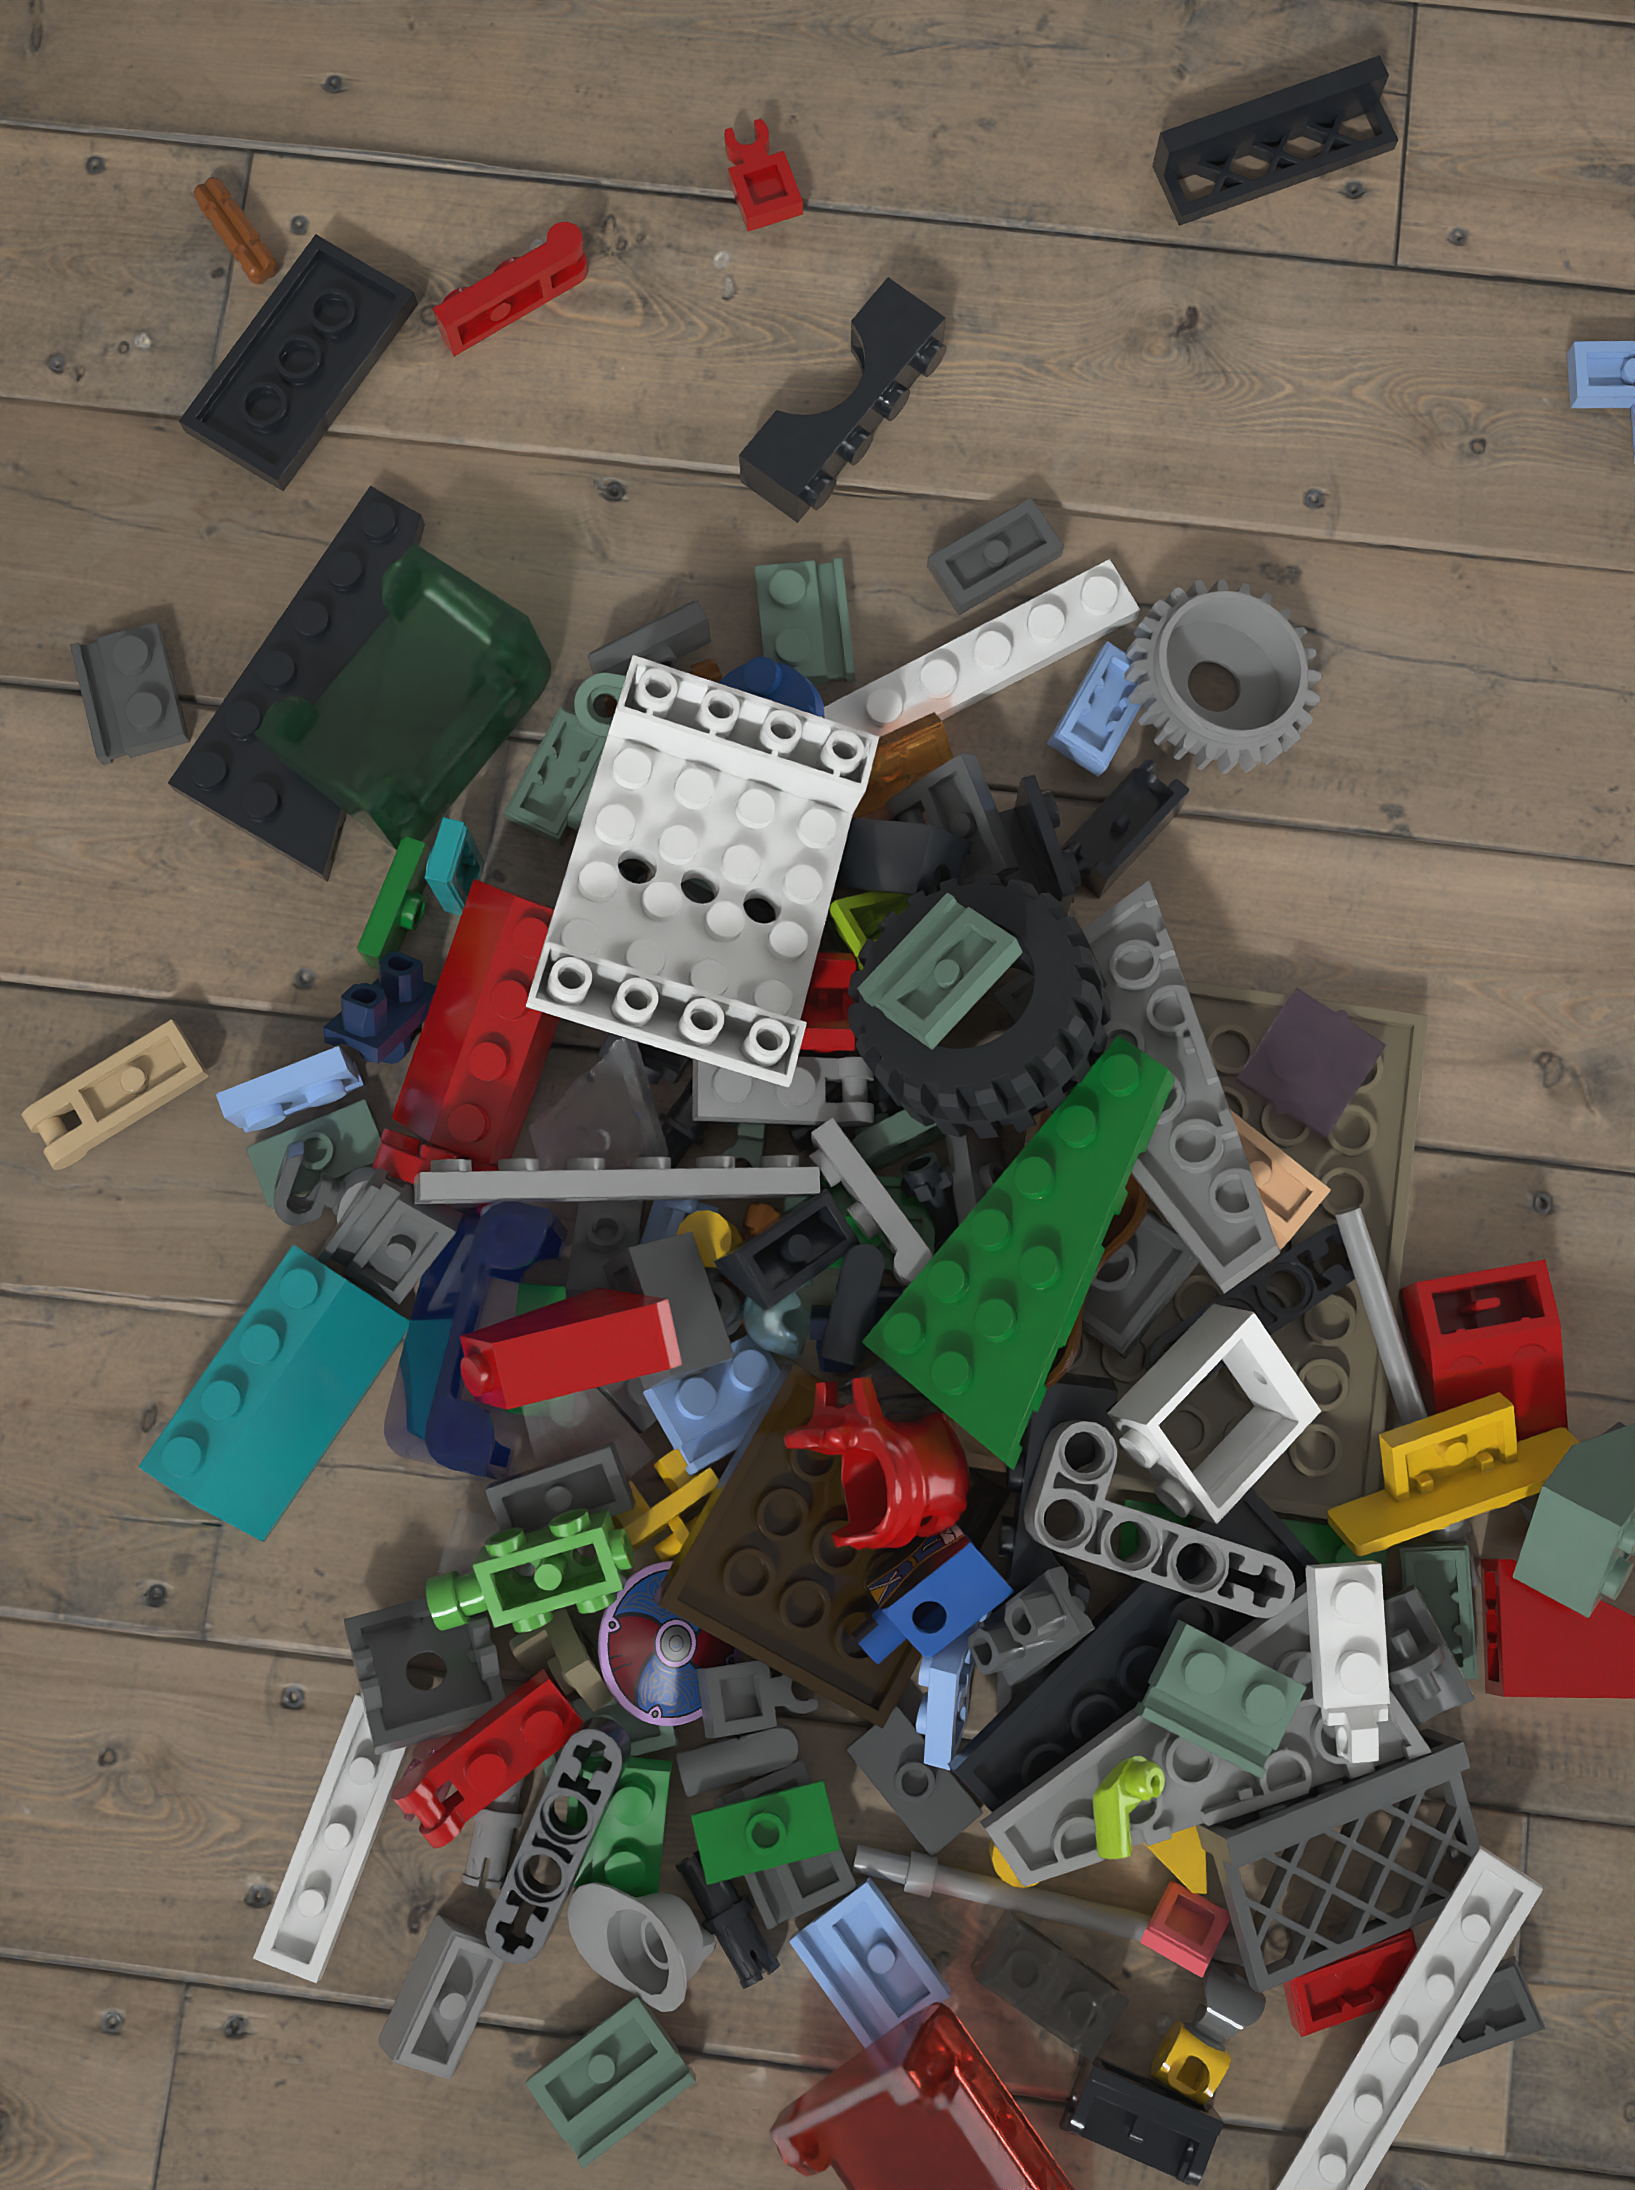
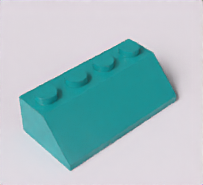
M293 1244L138 1467L196 1507L265 1542L414 1323Z

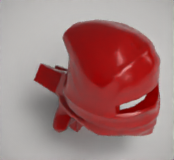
M871 1377L853 1379V1403L847 1405H837L838 1388L836 1381L816 1383L815 1405L812 1418L807 1425L787 1431L784 1436V1443L787 1449H810L826 1455L841 1454V1480L847 1503L849 1524L831 1533L834 1545L837 1548L850 1545L857 1550L863 1548H899L908 1544L916 1535L920 1538L933 1537L938 1533H946L955 1526L967 1508L970 1474L963 1446L946 1415L943 1413H931L917 1421L897 1423L884 1418Z

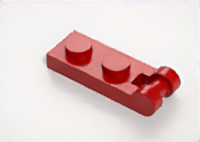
M570 222L554 224L547 233V242L521 257H512L503 261L489 276L470 287H460L453 290L444 298L442 303L432 308L441 337L454 357L580 284L586 278L588 263L584 253V242L580 229Z
M543 1669L406 1774L394 1786L391 1798L405 1814H415L421 1822L419 1832L433 1848L443 1847L457 1837L464 1823L565 1746L584 1720L547 1671ZM450 1780L457 1791L441 1803L435 1792L440 1786Z

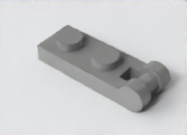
M798 1057L792 1083L789 1087H785L693 1058L692 1121L821 1126L833 1117L839 1127L874 1125V1104L868 1103V1082L874 1080V1074L862 1057L839 1059ZM825 1082L842 1083V1103H825Z
M832 1117L811 1132V1142L816 1151L808 1157L814 1167H819L820 1176L830 1188L840 1182L854 1201V1204L847 1208L849 1215L868 1240L879 1235L894 1256L893 1276L896 1282L902 1287L907 1288L931 1260L933 1255Z

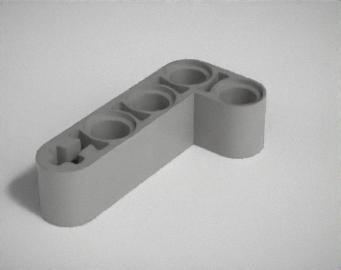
M1069 1420L1058 1424L1050 1431L1045 1440L1024 1508L1023 1519L1026 1530L1036 1542L1055 1551L1254 1617L1271 1618L1280 1615L1289 1607L1294 1598L1295 1581L1292 1571L1282 1560L1273 1555L1105 1500L1117 1459L1115 1440L1105 1427L1096 1422ZM1084 1432L1094 1442L1095 1458L1086 1469L1075 1471L1066 1461L1064 1454L1065 1446L1069 1438L1074 1434ZM1059 1499H1065L1074 1509V1525L1064 1536L1052 1537L1045 1529L1044 1513L1051 1503ZM1131 1521L1137 1527L1140 1535L1139 1546L1130 1557L1118 1559L1111 1550V1534L1120 1523ZM1197 1543L1203 1551L1204 1566L1200 1574L1195 1578L1183 1580L1177 1571V1556L1186 1545ZM1232 1568L1266 1579L1267 1586L1264 1593L1253 1592L1246 1587L1225 1581L1228 1569Z

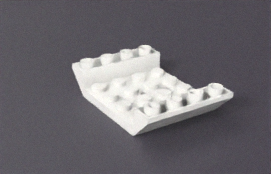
M633 655L525 1007L789 1087L792 1083L807 1022L800 1019L852 815L867 788L879 736ZM638 859L650 868L652 879L642 884L629 882L619 872L618 864L623 860ZM692 878L705 881L713 890L714 900L705 904L692 902L682 892L681 883ZM752 898H760L767 901L774 908L776 920L766 924L753 921L746 914L743 903Z

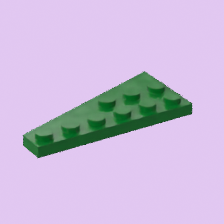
M1120 1035L1111 1043L1091 1067L1082 1082L1075 1086L862 1341L864 1345L1013 1471L1023 1449L1019 1443L1032 1411L1038 1413L1046 1394L1047 1388L1044 1386V1382L1059 1348L1065 1347L1104 1253L1105 1249L1101 1244L1113 1215L1120 1214L1128 1195L1125 1186L1138 1155L1147 1149L1175 1081L1169 1069Z

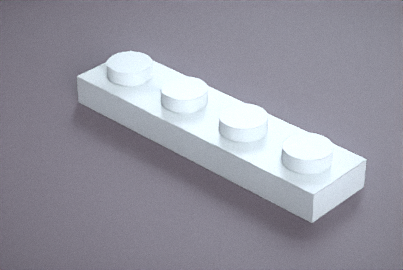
M361 1693L354 1696L253 1957L255 1960L317 1983L323 1977L391 1799V1792L397 1783L410 1746L375 1755Z

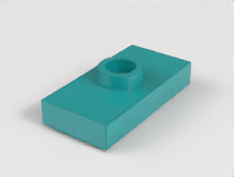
M443 817L435 844L429 854L425 879L444 911L461 916L473 880H480L485 862L465 822Z

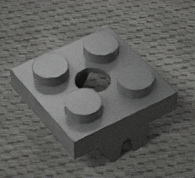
M424 1597L344 1619L345 1631L375 1755L465 1730L506 1698L499 1674L497 1650L495 1644L492 1645L488 1617L483 1612L471 1615V1620L468 1624L441 1631L435 1625L429 1611L427 1598ZM422 1653H432L439 1656L446 1666L444 1680L440 1685L430 1690L415 1688L410 1684L406 1676L409 1662L415 1656Z

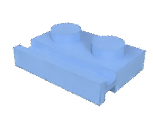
M337 1046L216 1094L224 1118L239 1128L243 1127L244 1132L248 1133L271 1127L283 1121L286 1117L311 1107L332 1103L347 1093L365 1087L357 1064L352 1062L351 1058Z
M757 1330L731 1343L735 1356L733 1359L708 1367V1371L643 1392L674 1450L679 1449L688 1465L685 1469L689 1476L737 1450L781 1372Z
M870 1876L859 1883L858 1888L846 1893L817 1915L808 1925L792 1934L789 1943L870 2056H873L885 2043L893 2037H898L950 1997L952 1989Z

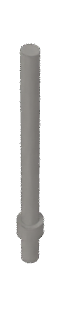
M1354 1206L1335 1213L1337 1224L1402 1425L1404 1426L1427 1418L1428 1415L1361 1207ZM1467 1518L1453 1523L1444 1529L1431 1531L1430 1534L1434 1542L1467 1541L1468 1543L1466 1535L1471 1532V1527ZM1469 1546L1471 1587H1474L1481 1580Z
M857 1844L852 1864V1872L903 1884L904 1892L929 1898L931 1892L934 1891L1136 1941H1141L1153 1916L1033 1886L1027 1888L1012 1887L1000 1878L938 1864V1856L934 1855L931 1857L929 1854L914 1850L910 1851L909 1856ZM1223 1933L1211 1959L1244 1967L1236 1935Z

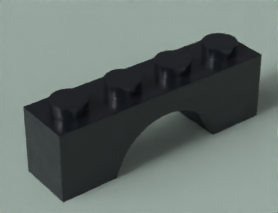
M888 277L851 320V352L863 374L856 389L841 404L821 413L799 415L776 410L739 454L741 482L797 523L810 507L814 510L821 508L831 496L837 482L835 477L847 463L854 466L864 457L873 441V431L884 418L888 421L895 419L910 396L909 388L921 374L925 377L930 376L941 363L947 346L943 344L946 317Z
M1066 1372L1053 1386L1047 1389L1038 1413L1032 1411L1025 1428L1023 1450L1013 1471L1009 1466L1007 1469L1006 1491L1017 1492L1014 1516L1001 1517L997 1544V1556L1008 1558L1005 1581L1014 1592L988 1613V1617L1047 1570L1060 1566L1064 1567L1068 1575V1588L1071 1596L1079 1597L1085 1606L1084 1614L1087 1615L1091 1590L1086 1572L1066 1561L1057 1551L1036 1542L1027 1532L1023 1517L1025 1504L1045 1440L1053 1428L1062 1422L1078 1420L1096 1422L1105 1427L1111 1435L1113 1434L1114 1422L1107 1414L1117 1404L1118 1389L1113 1379ZM1084 1432L1074 1434L1069 1438L1065 1446V1458L1073 1470L1092 1463L1095 1458L1094 1442ZM1047 1509L1044 1513V1525L1046 1523Z

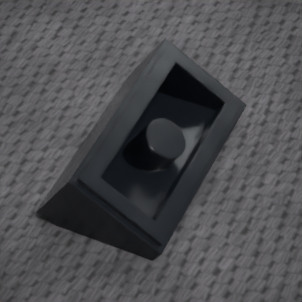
M826 1188L820 1191L819 1194L802 1200L713 1262L725 1277L762 1310L767 1311L842 1258L851 1246L860 1243Z

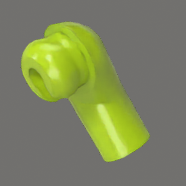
M1142 1756L1124 1758L1094 1790L1092 1801L1098 1857L1120 1859L1132 1855L1129 1813L1142 1800L1148 1801L1152 1797L1157 1798L1162 1793L1165 1778L1163 1770L1157 1763L1147 1761Z

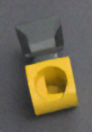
M709 1210L696 1211L688 1215L680 1223L676 1235L692 1231L727 1336H729L742 1323L743 1309L738 1294L731 1287L721 1283L724 1275L713 1261L741 1243L742 1237L739 1230L720 1214Z
M1213 1959L1210 1960L1204 1973L1206 2006L1199 2003L1191 2023H1182L1177 2020L1172 2024L1163 2037L1150 2068L1151 2076L1200 2106L1205 2104L1213 2095L1231 2063L1230 2052L1223 2045L1224 2040H1230L1240 2029L1258 2021L1262 2016L1266 2003V1997L1263 1992L1258 1993L1250 1988L1248 1980Z

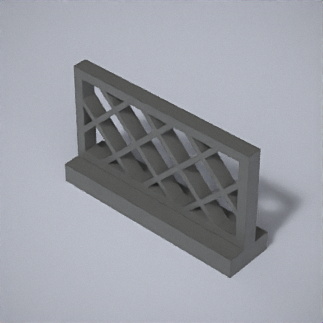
M1426 1728L1419 1731V1733L1431 1750V1753L1410 1760L1402 1757L1375 1766L1374 1772L1353 1779L1347 1776L1311 1787L1307 1794L1207 1826L1205 1823L1196 1825L1202 1849L1211 1853L1215 1860L1250 1988L1258 1993H1262L1437 1917L1456 1885L1454 1884L1443 1889L1432 1883L1447 1846L1449 1845L1460 1851L1465 1869L1480 1845L1460 1773L1470 1768L1463 1741ZM1441 1784L1446 1805L1434 1829L1414 1818V1815L1425 1791ZM1401 1801L1398 1808L1392 1806V1804ZM1382 1809L1393 1815L1394 1818L1378 1853L1357 1843L1356 1839L1367 1815ZM1343 1825L1340 1833L1333 1830L1334 1828ZM1410 1825L1432 1836L1416 1873L1394 1862ZM1453 1832L1455 1833L1456 1840L1451 1838ZM1324 1833L1335 1839L1336 1842L1321 1876L1318 1878L1297 1867V1864L1308 1840ZM1352 1849L1374 1860L1358 1899L1335 1887ZM1284 1850L1281 1858L1274 1855V1853ZM1265 1858L1277 1864V1867L1261 1902L1258 1903L1246 1896L1238 1868ZM1391 1869L1412 1880L1401 1907L1389 1913H1384L1374 1908V1905ZM1293 1873L1316 1885L1299 1923L1276 1912ZM1428 1889L1434 1892L1433 1894L1426 1896ZM1334 1894L1353 1904L1354 1908L1343 1932L1327 1939L1315 1931L1331 1895ZM1249 1907L1256 1910L1253 1919ZM1370 1914L1377 1917L1375 1919L1368 1921ZM1272 1919L1295 1930V1933L1284 1958L1265 1966L1260 1946ZM1311 1940L1318 1942L1317 1944L1308 1947Z

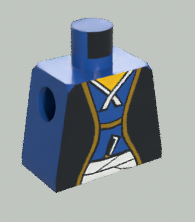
M956 1524L946 1533H938L933 1537L920 1538L916 1535L908 1544L899 1547L869 1577L866 1586L880 1607L851 1634L877 1664L881 1663L906 1639L912 1643L923 1657H933L1003 1602L1014 1590L982 1551Z

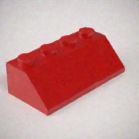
M478 879L473 880L391 1117L393 1120L429 1143L487 1165L498 1164V1160L512 1158L561 1018L525 1007L555 907Z

